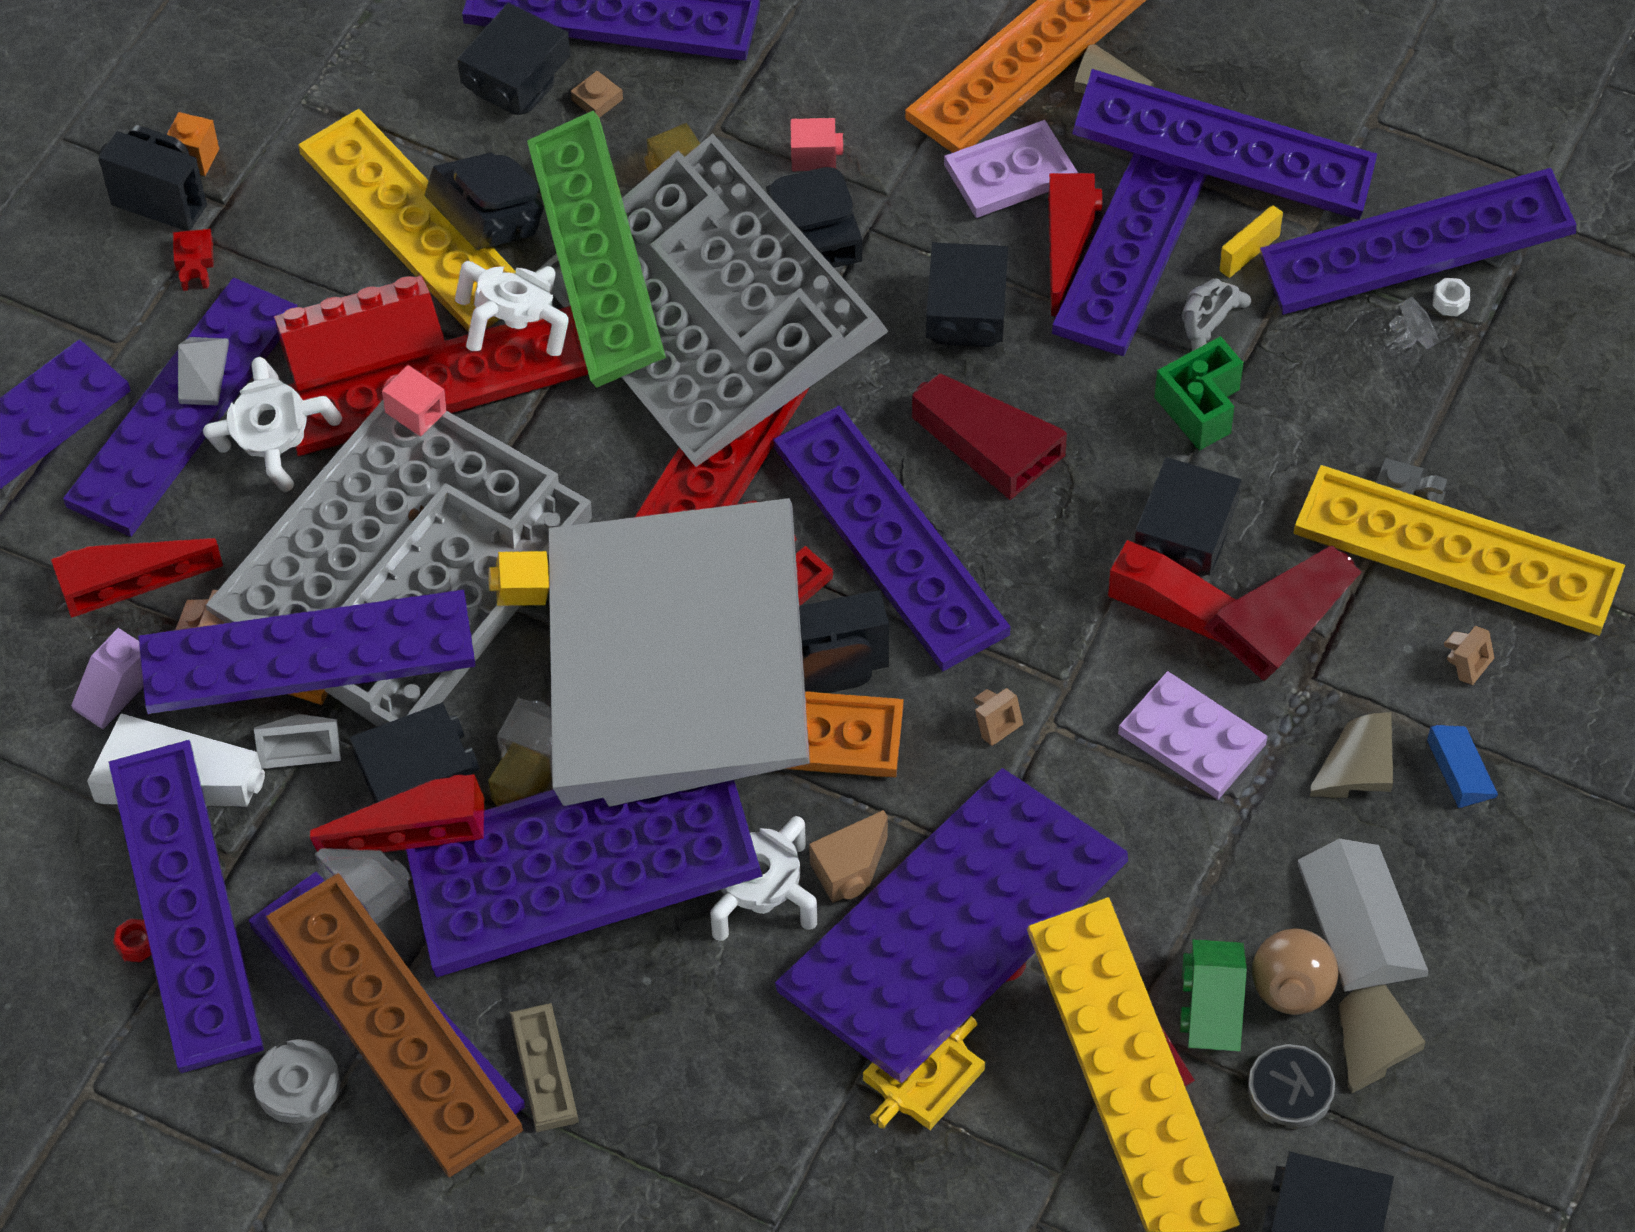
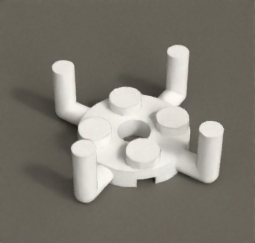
M466 261L462 264L455 301L462 305L469 304L474 281L478 282L474 301L476 309L472 314L466 344L469 350H481L487 320L495 316L503 319L507 326L515 329H523L527 326L528 322L540 319L548 321L552 326L546 351L552 356L561 355L568 325V316L552 307V289L555 279V270L552 267L546 266L537 272L516 267L515 273L503 272L504 267H493L486 270L471 261Z
M257 357L252 361L254 381L239 391L241 395L234 404L231 402L227 412V419L207 424L203 429V434L221 453H225L231 448V442L226 437V435L231 434L236 443L249 455L264 457L267 475L281 491L288 492L293 488L294 482L282 468L280 454L291 447L298 446L302 442L308 415L321 413L332 426L338 425L341 422L342 415L326 396L302 400L292 387L279 380L278 374L264 358ZM275 410V418L270 424L258 425L259 416L264 411Z
M794 816L779 832L760 828V832H751L750 835L758 862L767 864L770 869L763 874V877L721 889L724 895L710 912L713 938L722 941L728 937V915L737 905L746 909H752L756 913L764 914L770 912L775 906L787 899L800 907L801 926L808 930L815 928L817 925V900L814 895L798 885L800 862L797 852L803 851L806 846L804 820L799 816Z

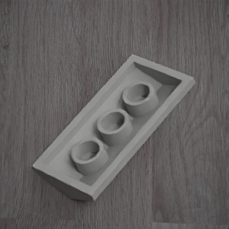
M1337 839L1298 859V867L1324 938L1335 954L1338 964V976L1344 992L1428 976V969L1379 845Z

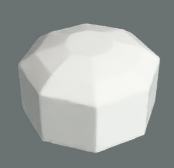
M1444 278L1434 286L1433 307L1442 315L1458 316L1468 309L1470 287L1461 279Z

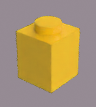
M547 551L498 552L496 566L489 567L488 574L489 591H496L497 606L546 604L549 591Z

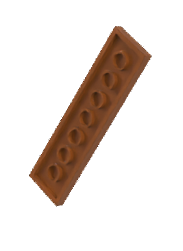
M339 873L266 916L271 929L448 1178L523 1131L522 1123Z

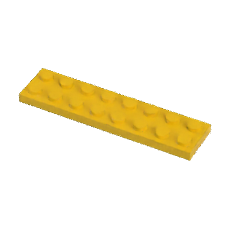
M359 108L298 144L300 154L416 277L422 275L428 290L469 332L472 314L476 309L474 301L478 282L474 281L470 303L466 305L457 303L455 295L461 266L464 262L471 261L486 270L493 267H504L503 272L515 273V270L492 246L476 250L424 196L428 179ZM495 316L489 318L486 328L501 319Z
M1320 465L1294 528L1295 535L1328 546L1332 545L1334 548L1600 636L1625 568L1624 564Z
M1107 897L1029 925L1027 932L1145 1231L1225 1232L1239 1226L1240 1223L1110 898Z

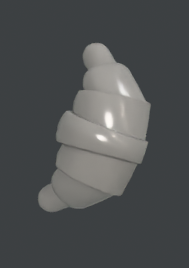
M1212 279L1192 289L1186 298V304L1181 315L1187 337L1191 340L1192 351L1207 344L1206 341L1210 340L1211 332L1223 321L1232 308L1248 307L1251 303V297L1247 293L1239 291L1237 286L1221 282L1219 279Z

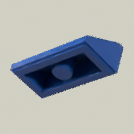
M1445 725L1430 727L1427 742L1458 808L1496 798L1498 793L1467 728L1464 726Z

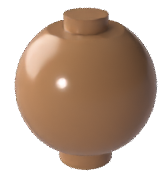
M1286 929L1271 935L1260 945L1252 964V978L1255 989L1266 1004L1285 1014L1300 1015L1320 1008L1331 997L1338 980V964L1333 950L1320 936L1304 929Z

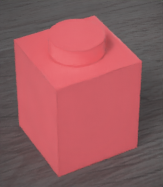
M835 118L791 119L792 171H810L823 167L836 169V155H843V133H835Z
M409 365L398 375L391 376L382 390L385 413L420 437L446 412L444 389Z

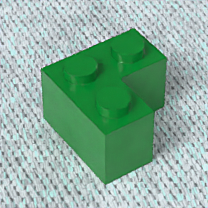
M1220 336L1157 370L1154 398L1199 451L1231 434L1235 406L1227 397L1240 390L1243 361Z
M1192 939L1191 953H1183V992H1190L1189 1007H1181L1180 1033H1187L1188 1048L1241 1051L1247 972L1244 943Z

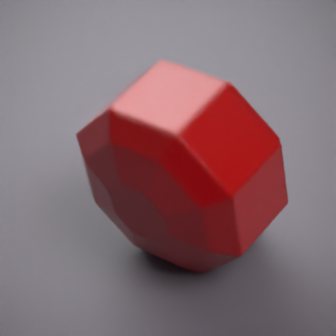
M128 919L116 927L113 944L124 961L142 962L152 955L144 920Z

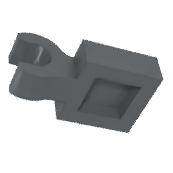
M1385 458L1376 483L1442 504L1446 494L1444 489L1447 479L1436 475L1422 478L1423 468Z

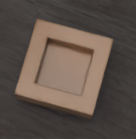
M596 71L571 90V98L574 103L587 113L594 110L600 118L623 100V91L600 72Z

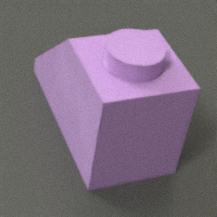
M117 628L91 655L71 706L74 711L101 729H104L144 687L139 641Z

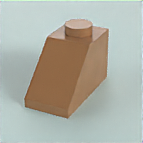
M884 810L809 844L810 865L832 903L843 898H855L867 887H870L888 837V816Z

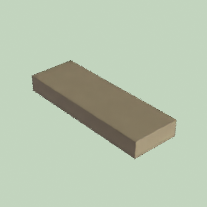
M552 1003L510 1012L536 1133L579 1123Z

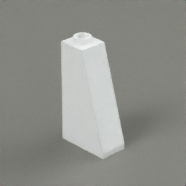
M120 714L87 782L94 802L118 804L108 761L189 739L193 747L206 806L247 807L253 793L257 794L261 790L265 772L261 768L258 753L255 751Z

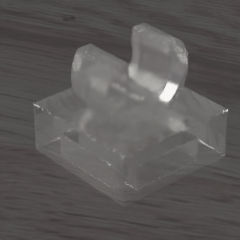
M1413 297L1399 304L1404 316L1395 317L1390 321L1389 325L1395 333L1407 329L1402 336L1396 338L1397 343L1403 349L1413 346L1417 340L1426 349L1440 342L1427 312Z

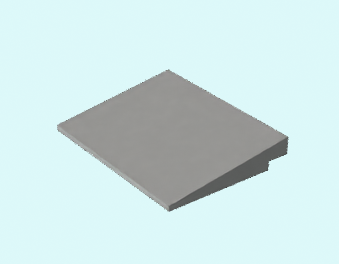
M713 133L687 156L684 157L679 150L622 197L666 358L622 376V378L696 467L889 332L877 315ZM556 253L535 272L546 266H550L555 270L552 294L565 308L570 306Z
M382 400L208 601L206 609L225 623L464 590L476 661L520 607L497 606L496 591H489V567L496 566L498 552L547 551L549 571V528L588 523L592 518L591 501L560 484L556 472L448 411L420 437L386 414L384 401ZM422 505L424 509L414 521H409L408 514L410 510L415 508L420 511L419 507ZM470 668L325 688V691L378 727L442 703Z
M790 498L549 528L553 789L563 806L604 798L610 807L810 763L793 508Z

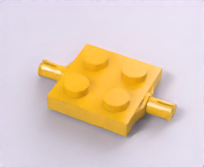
M972 1016L954 1031L902 1083L898 1082L873 1062L863 1072V1081L881 1093L885 1099L877 1110L870 1115V1119L875 1125L878 1123V1127L884 1129L887 1123L900 1111L910 1115L927 1129L931 1130L985 1070V1062L969 1051L963 1042L964 1038L977 1026V1022Z

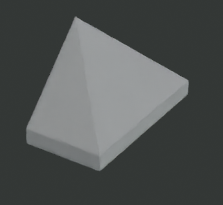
M189 337L178 345L179 404L218 405L229 347L228 339Z
M296 714L254 728L256 750L262 769L341 761L337 719Z

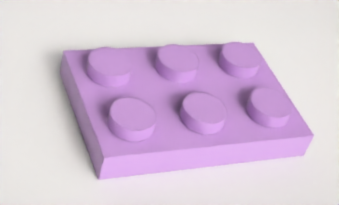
M1045 120L944 156V166L976 218L1047 193L1049 189V173H1078Z
M1168 671L1119 725L1118 732L1119 735L1217 800L1262 750L1267 741V735Z

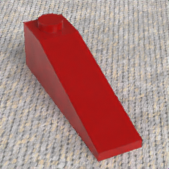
M1049 173L1048 215L1051 316H1057L1069 291L1094 227L1095 211H1102V189H1095L1094 173Z
M215 538L88 546L79 550L68 551L62 556L51 559L71 618L223 566Z
M1129 540L1124 544L1110 569L1109 597L1218 641L1204 627L1221 608L1234 602L1236 599L1165 555Z
M474 774L466 776L454 775L449 778L436 779L310 830V839L321 860L484 839V796Z

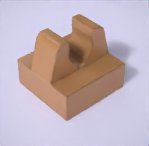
M1475 626L1469 634L1454 631L1444 642L1445 647L1452 649L1451 653L1447 656V660L1456 666L1459 680L1471 685L1477 681L1495 658L1489 631Z
M1008 688L998 694L986 689L973 698L974 702L979 705L975 712L981 736L991 746L1023 725L1017 695Z

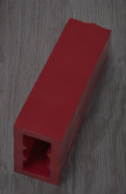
M941 373L931 381L921 383L912 395V418L1009 500L1013 499L1066 456L1067 433L1063 429Z
M1331 545L1221 608L1205 625L1204 629L1260 679L1266 681L1362 571L1354 565L1352 559L1347 554L1338 551Z

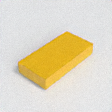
M1274 205L1270 206L1224 244L1221 251L1220 272L1228 278L1232 277L1260 253L1261 247L1268 246L1280 236L1283 212Z

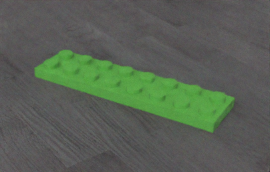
M593 110L527 140L590 381L597 388L666 358L600 118Z

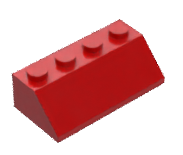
M422 275L402 277L392 284L381 287H366L356 294L341 298L330 297L323 300L320 304L305 308H291L283 314L274 316L284 357L298 391L447 349L430 292Z

